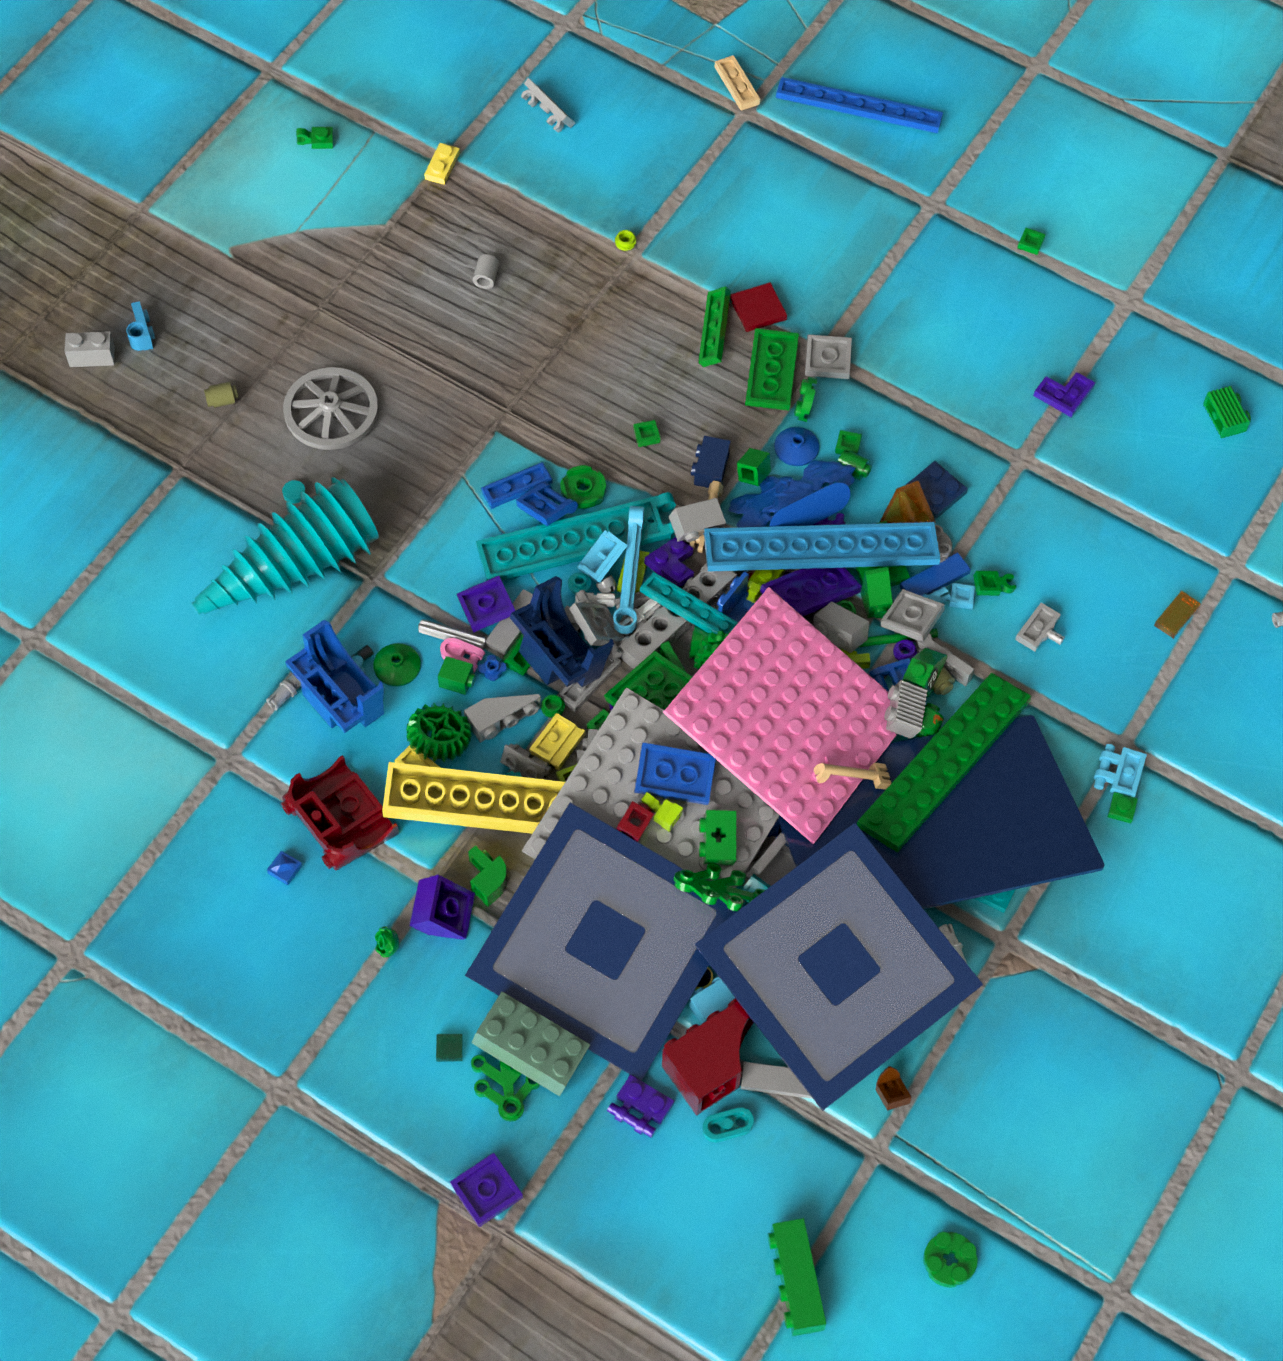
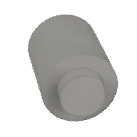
M485 254L478 258L473 276V283L477 287L484 289L493 287L499 267V261L495 256Z

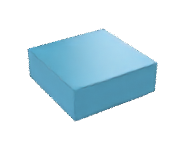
M952 583L949 607L972 610L975 586Z

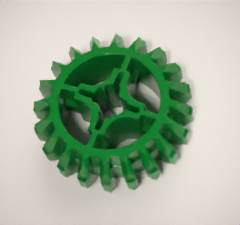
M433 703L431 707L425 704L422 709L417 708L415 713L410 716L406 727L407 741L410 742V748L416 749V755L424 754V760L431 757L434 762L437 759H441L444 763L447 758L453 761L456 756L461 757L468 748L472 737L471 724L468 723L467 717L462 716L461 710L455 712L453 706L450 708L445 707L444 703L441 706Z

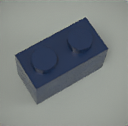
M704 436L702 444L697 445L696 457H699L698 462H693L691 476H694V485L709 488L710 483L713 481H718L722 484L730 454L731 441Z

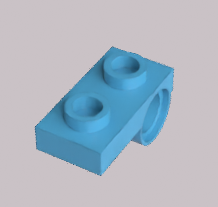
M140 301L131 303L136 321L130 323L126 329L130 346L136 351L153 349L151 340L155 339L152 326L147 327L146 324L150 322L147 309L142 310Z

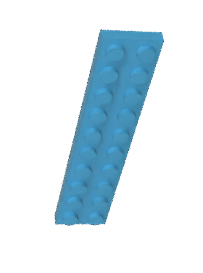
M934 522L704 529L708 571L939 565L940 563Z

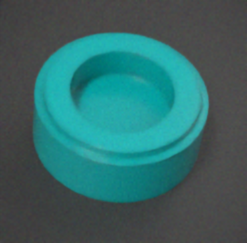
M297 480L287 482L282 488L284 499L291 504L300 503V493H306L304 484Z

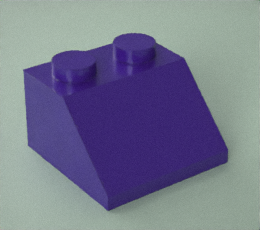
M439 874L420 879L409 926L427 935L464 940L467 938L475 893Z

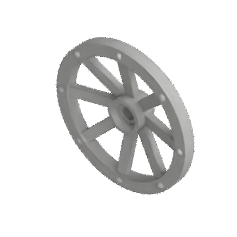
M321 368L303 375L294 382L285 396L283 413L289 431L300 442L317 449L334 450L357 443L371 431L378 416V401L373 387L360 374L344 368ZM332 378L329 392H323L313 383L322 379ZM340 379L357 385L336 394ZM305 387L319 398L295 401L297 395ZM365 392L370 402V408L344 402V400ZM317 407L298 425L295 423L292 409ZM342 409L367 415V418L358 429H355L343 414ZM320 415L324 416L321 438L311 436L303 431ZM337 417L349 434L340 438L329 439L331 418Z

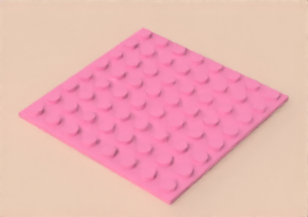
M770 587L765 590L663 711L667 717L812 844L817 841L863 780L861 778L830 775L826 782L818 783L817 775H815L813 770L814 767L824 763L869 770V767L876 763L897 735L895 732L886 730L887 720L884 719V715L890 706L888 691Z

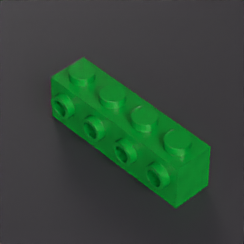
M804 1218L773 1223L771 1233H767L769 1247L770 1249H775L776 1259H773L775 1275H780L782 1285L778 1286L781 1302H786L787 1312H784L786 1329L791 1328L792 1336L824 1331L826 1320Z

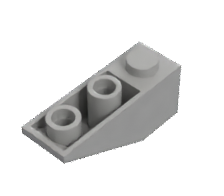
M539 694L485 698L465 709L464 716L467 717L468 723L471 724L472 732L481 743L486 739L494 738L503 729L515 726L522 718L536 714L541 708V697Z

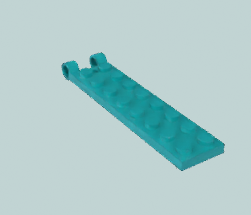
M666 492L658 496L558 520L549 526L542 524L476 541V547L486 579L490 580L500 576L501 580H506L582 561L604 530L609 531L627 544L630 506L644 507V522L640 546L665 539L672 540L676 535L671 522L663 525L658 510L660 512L673 510L676 507L672 493Z

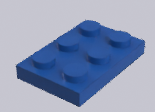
M642 743L634 793L645 794L647 792L652 796L708 805L716 759L707 753Z

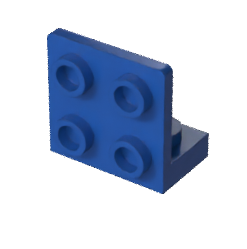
M745 571L740 577H735L728 593H723L717 602L718 611L736 622H739L754 605L753 602L746 600L749 594L747 592L749 574Z

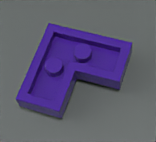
M1076 372L1068 384L1063 386L1046 376L1034 391L1033 396L1072 418L1093 390L1095 382Z
M676 537L645 557V565L678 587H682L689 578L694 577V572L682 563L693 555V548L684 541L678 542Z

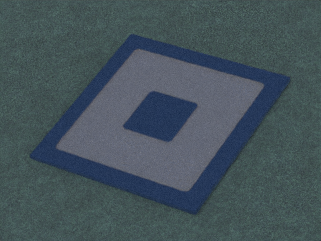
M570 802L465 976L498 996L501 992H504L590 1044L589 1051L642 1081L709 966V963L694 944L737 911L727 908L726 904L719 898L716 904L709 905L704 903L702 898L694 891L683 892L675 887L674 875L676 872L684 869Z
M856 823L852 824L694 944L822 1111L983 985Z

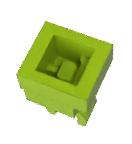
M647 792L641 799L642 803L651 808V811L656 812L653 821L661 825L668 832L671 831L682 816L683 808L677 803L673 804L666 799L663 804H660L656 798Z

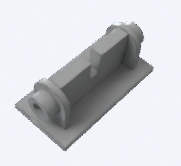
M506 744L500 762L512 770L520 772L526 778L543 779L544 775L547 776L552 769L548 762L536 756L530 759L531 753L521 748L518 744Z

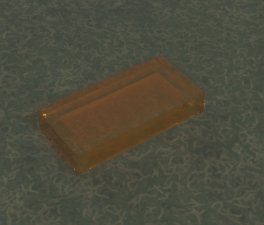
M1181 591L1157 619L1154 626L1174 639L1199 609L1201 603Z

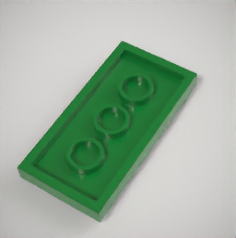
M755 328L745 406L790 410L799 333Z

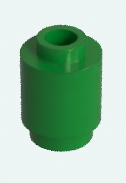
M844 450L837 461L843 466L851 465L856 469L853 471L852 476L858 480H861L863 477L867 478L872 469V466L869 465V459L852 451L847 452Z

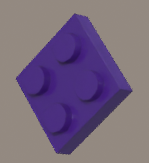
M500 576L456 594L473 633L510 617L511 613L515 611Z
M492 1153L450 1181L451 1187L478 1227H481L523 1198V1194L495 1153Z

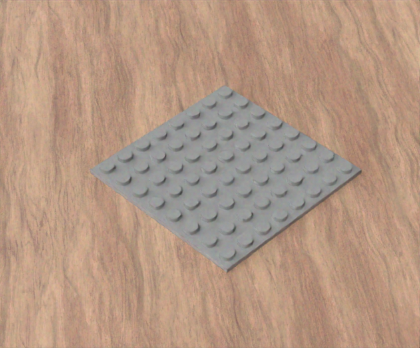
M625 688L527 841L522 852L536 859L570 802L616 829L632 801L638 804V802H642L641 799L645 795L634 793L642 743L710 753L663 713V709L630 689ZM715 760L709 804L703 805L653 796L660 804H663L666 799L673 804L677 803L683 808V813L670 832L653 821V816L638 843L684 870H690L694 873L704 871L707 865H703V857H699V843L703 842L704 832H699L700 817H704L706 810L736 811V862L734 865H719L722 870L718 879L730 877L733 870H740L745 873L778 819L779 814L718 760ZM638 819L631 820V823L635 826L640 825ZM715 833L713 836L716 838V842H720L722 839L719 838L718 833ZM710 878V879H706V881H714V880H718V879H711V878Z

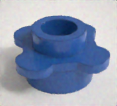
M489 655L487 660L478 666V671L483 673L485 678L490 681H495L502 675V672L506 671L507 667L504 662H499L495 655Z

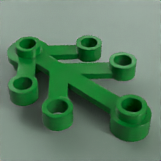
M712 863L708 864L704 871L694 873L690 870H682L674 875L675 887L683 892L694 891L702 898L704 903L709 905L716 904L719 898L732 911H739L742 908L743 899L751 902L765 891L763 889H756L752 893L730 887L743 885L746 874L740 870H733L730 877L718 879L722 868ZM710 878H711V879H718V880H714V881H706V879H710Z
M474 1056L471 1060L472 1070L477 1073H484L501 1085L504 1096L490 1088L489 1083L483 1079L475 1083V1094L479 1097H486L498 1105V1112L502 1119L510 1122L518 1120L524 1112L523 1101L532 1090L538 1089L540 1084H530V1078L526 1076L525 1084L514 1095L513 1085L522 1073L515 1069L511 1070L510 1066L499 1060L500 1072L487 1063L483 1056ZM482 1061L484 1064L481 1067H476L474 1063ZM480 1085L487 1087L484 1092L477 1090ZM508 1106L516 1108L513 1113L507 1112L506 1109Z

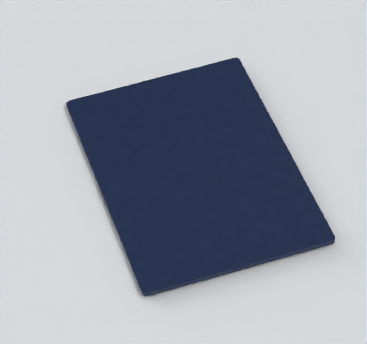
M1032 715L1015 718L898 853L863 832L923 909L1102 871L1105 866L1040 727ZM935 735L890 743L876 763L886 765V772L890 776L889 780L893 782ZM863 779L814 844L779 815L778 821L795 866L797 867L852 824L856 823L857 825V821L882 795L885 789H877L873 780Z

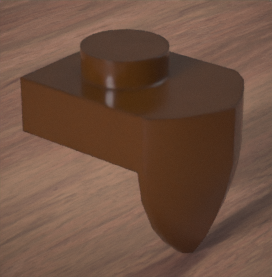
M888 1066L879 1075L875 1090L886 1109L891 1110L910 1104L912 1097L900 1078L898 1070Z

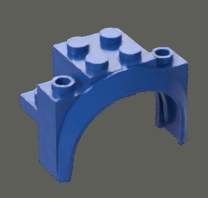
M323 620L304 633L303 641L305 648L289 658L285 663L288 669L301 682L303 696L331 728L338 725L346 733L360 722L366 728L384 715L383 701L385 689L382 681L376 686L365 675L345 650L331 624Z

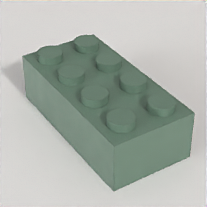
M501 992L471 1042L558 1096L562 1094L590 1046L587 1042L504 992Z

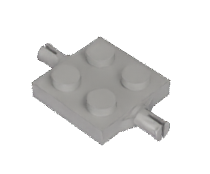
M585 590L579 591L576 596L581 603H574L569 609L574 616V621L583 631L586 641L593 646H603L612 638L614 646L610 653L615 659L620 657L622 652L618 647H620L619 645L625 637L615 630L613 617L606 605L592 602L585 593Z

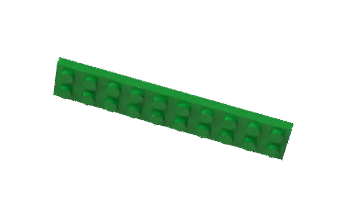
M991 672L857 821V826L860 830L898 853L1029 704L1031 695Z

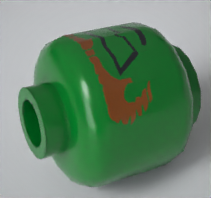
M932 703L925 705L922 729L915 736L920 738L935 735L939 731L944 718L939 712L940 708Z

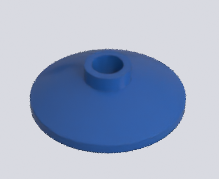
M791 427L778 434L775 439L774 450L778 458L784 463L792 466H803L811 463L817 457L819 442L811 431L801 427Z

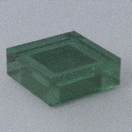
M437 1034L436 1061H462L463 1035Z

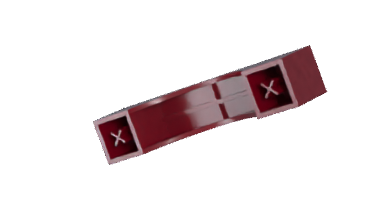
M736 998L723 1011L717 1010L707 1017L706 1022L701 1025L695 1024L687 1029L684 1036L679 1039L673 1038L664 1045L662 1068L696 1116L739 1088L742 1072L739 1051L747 1032L754 1022Z

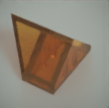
M919 481L896 489L880 522L936 523Z

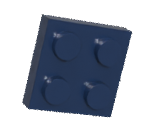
M936 461L932 462L903 487V492L935 520L967 494L968 490L966 486Z

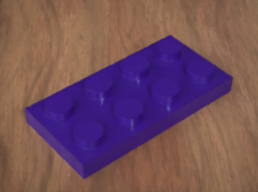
M845 567L799 569L762 584L760 592L763 594L770 587L801 616H805L824 608L830 602L836 603L860 593L862 586Z

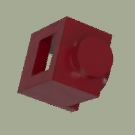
M632 801L616 830L639 842L654 813L650 812L651 808L642 802L637 804ZM638 819L640 825L635 826L631 823V820Z

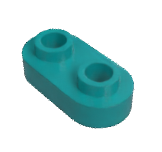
M742 1107L734 1108L708 1116L703 1122L702 1132L708 1141L714 1143L722 1142L748 1134L753 1128L754 1118L748 1109ZM743 1120L745 1125L740 1127L735 1122ZM718 1127L720 1132L713 1133L711 1128Z

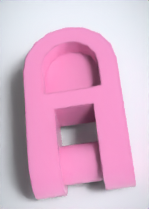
M448 638L440 646L443 660L448 656L473 664L474 673L478 667V661L482 660L485 655L481 648L457 638ZM465 653L470 655L469 659L463 657Z

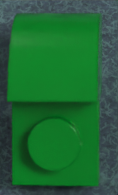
M475 845L468 851L469 862L480 873L470 880L471 891L489 907L506 889V865L500 855L493 861L491 855L486 850L481 851Z

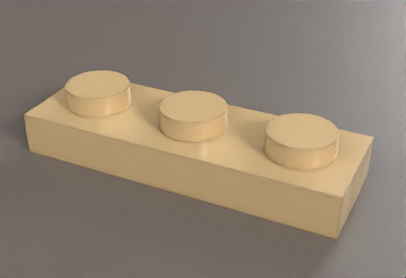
M734 55L715 61V69L741 111L760 105L759 96Z

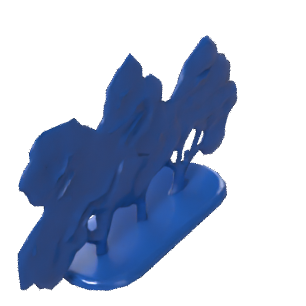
M814 460L804 469L801 480L794 481L792 477L777 478L775 476H767L759 485L762 490L760 494H745L731 500V506L728 511L744 514L736 524L738 528L765 527L769 521L770 527L811 526L838 513L847 505L850 499V489L848 486L854 483L855 478L852 476V473L856 468L851 465L843 466L840 462ZM824 483H829V485L822 488Z

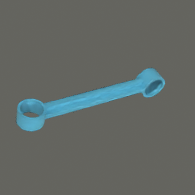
M630 506L628 546L625 553L620 607L613 615L614 628L621 634L632 633L637 627V615L633 609L644 522V507ZM627 615L633 618V622L630 625L623 626L617 622V619L620 616Z

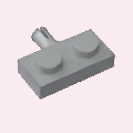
M1040 603L1016 635L1015 640L1034 652L1048 638L1061 645L1065 636L1053 630L1061 614Z

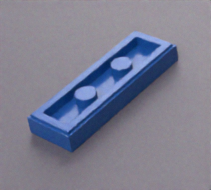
M541 462L481 488V492L490 508L493 509L521 497L543 482L550 485L553 483V479L544 463Z
M956 553L946 558L939 565H933L901 582L900 588L901 590L904 589L921 596L924 594L929 595L941 589V587H946L970 574L971 569L959 553Z

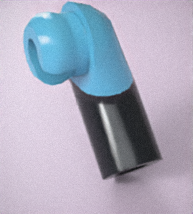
M366 645L353 654L351 658L365 673V668L362 666L363 662L374 653Z

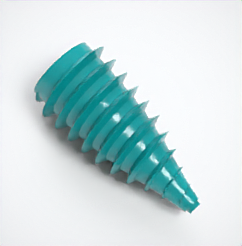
M334 477L331 478V485L327 488L316 482V495L310 497L306 493L301 492L302 504L299 507L286 502V516L281 517L277 513L272 512L273 525L270 528L258 523L260 536L254 540L245 535L246 549L242 553L233 549L234 560L229 566L222 565L223 572L215 580H211V584L194 598L195 601L192 602V605L199 615L201 613L207 614L234 603L238 606V602L252 599L257 603V596L264 594L270 595L275 600V590L285 588L293 595L292 583L301 581L309 587L308 576L317 574L325 580L324 569L332 566L341 572L339 561L346 557L356 564L354 552L362 549L371 555L369 544L379 539V535L367 510L350 485L344 479L337 480Z

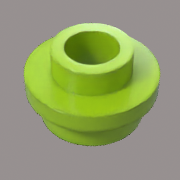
M622 230L615 237V245L623 251L631 250L636 246V237L631 231Z

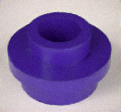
M901 640L893 648V655L898 661L910 658L911 661L917 654L916 646L910 640ZM901 651H907L909 654H903Z

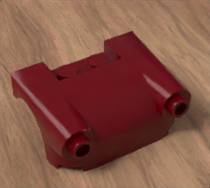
M343 755L329 769L318 776L305 779L300 773L296 774L290 780L288 791L282 796L283 802L280 804L287 815L292 814L293 816L298 815L324 849V855L321 858L328 869L333 867L337 871L399 834L397 824H392L387 817H383V806L358 774L348 768Z

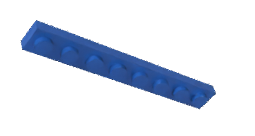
M781 77L776 92V98L933 133H938L943 112L784 77Z

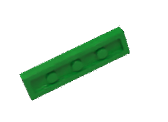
M726 286L709 291L707 294L698 362L702 367L722 362L731 293Z

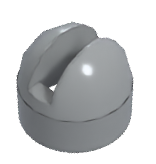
M612 575L601 580L600 583H597L596 586L601 593H611L616 589V582Z

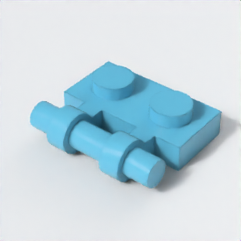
M1106 744L1104 751L1100 754L1099 760L1101 763L1099 769L1095 771L1094 788L1102 790L1104 784L1108 782L1112 784L1111 793L1116 792L1135 797L1147 754L1123 747L1120 755L1114 753V745ZM1110 764L1118 765L1115 773L1109 771Z

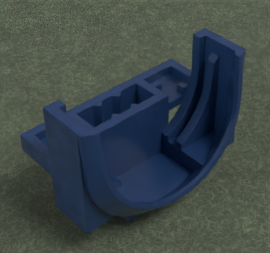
M555 576L535 586L531 602L512 612L510 619L524 635L519 652L546 685L561 679L566 687L576 682L581 687H584L601 677L614 642L611 638L605 645L593 649L580 637L571 624L562 603V579Z

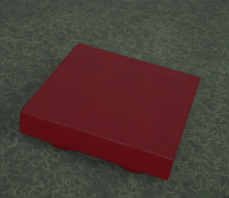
M771 282L730 294V301L746 332L787 320V314Z

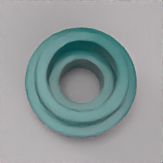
M575 573L568 579V588L575 595L581 590H585V593H587L591 588V579L584 573Z

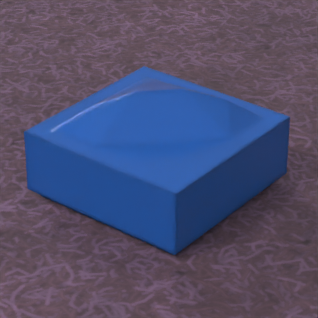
M280 851L268 867L267 873L289 885L302 867V863Z

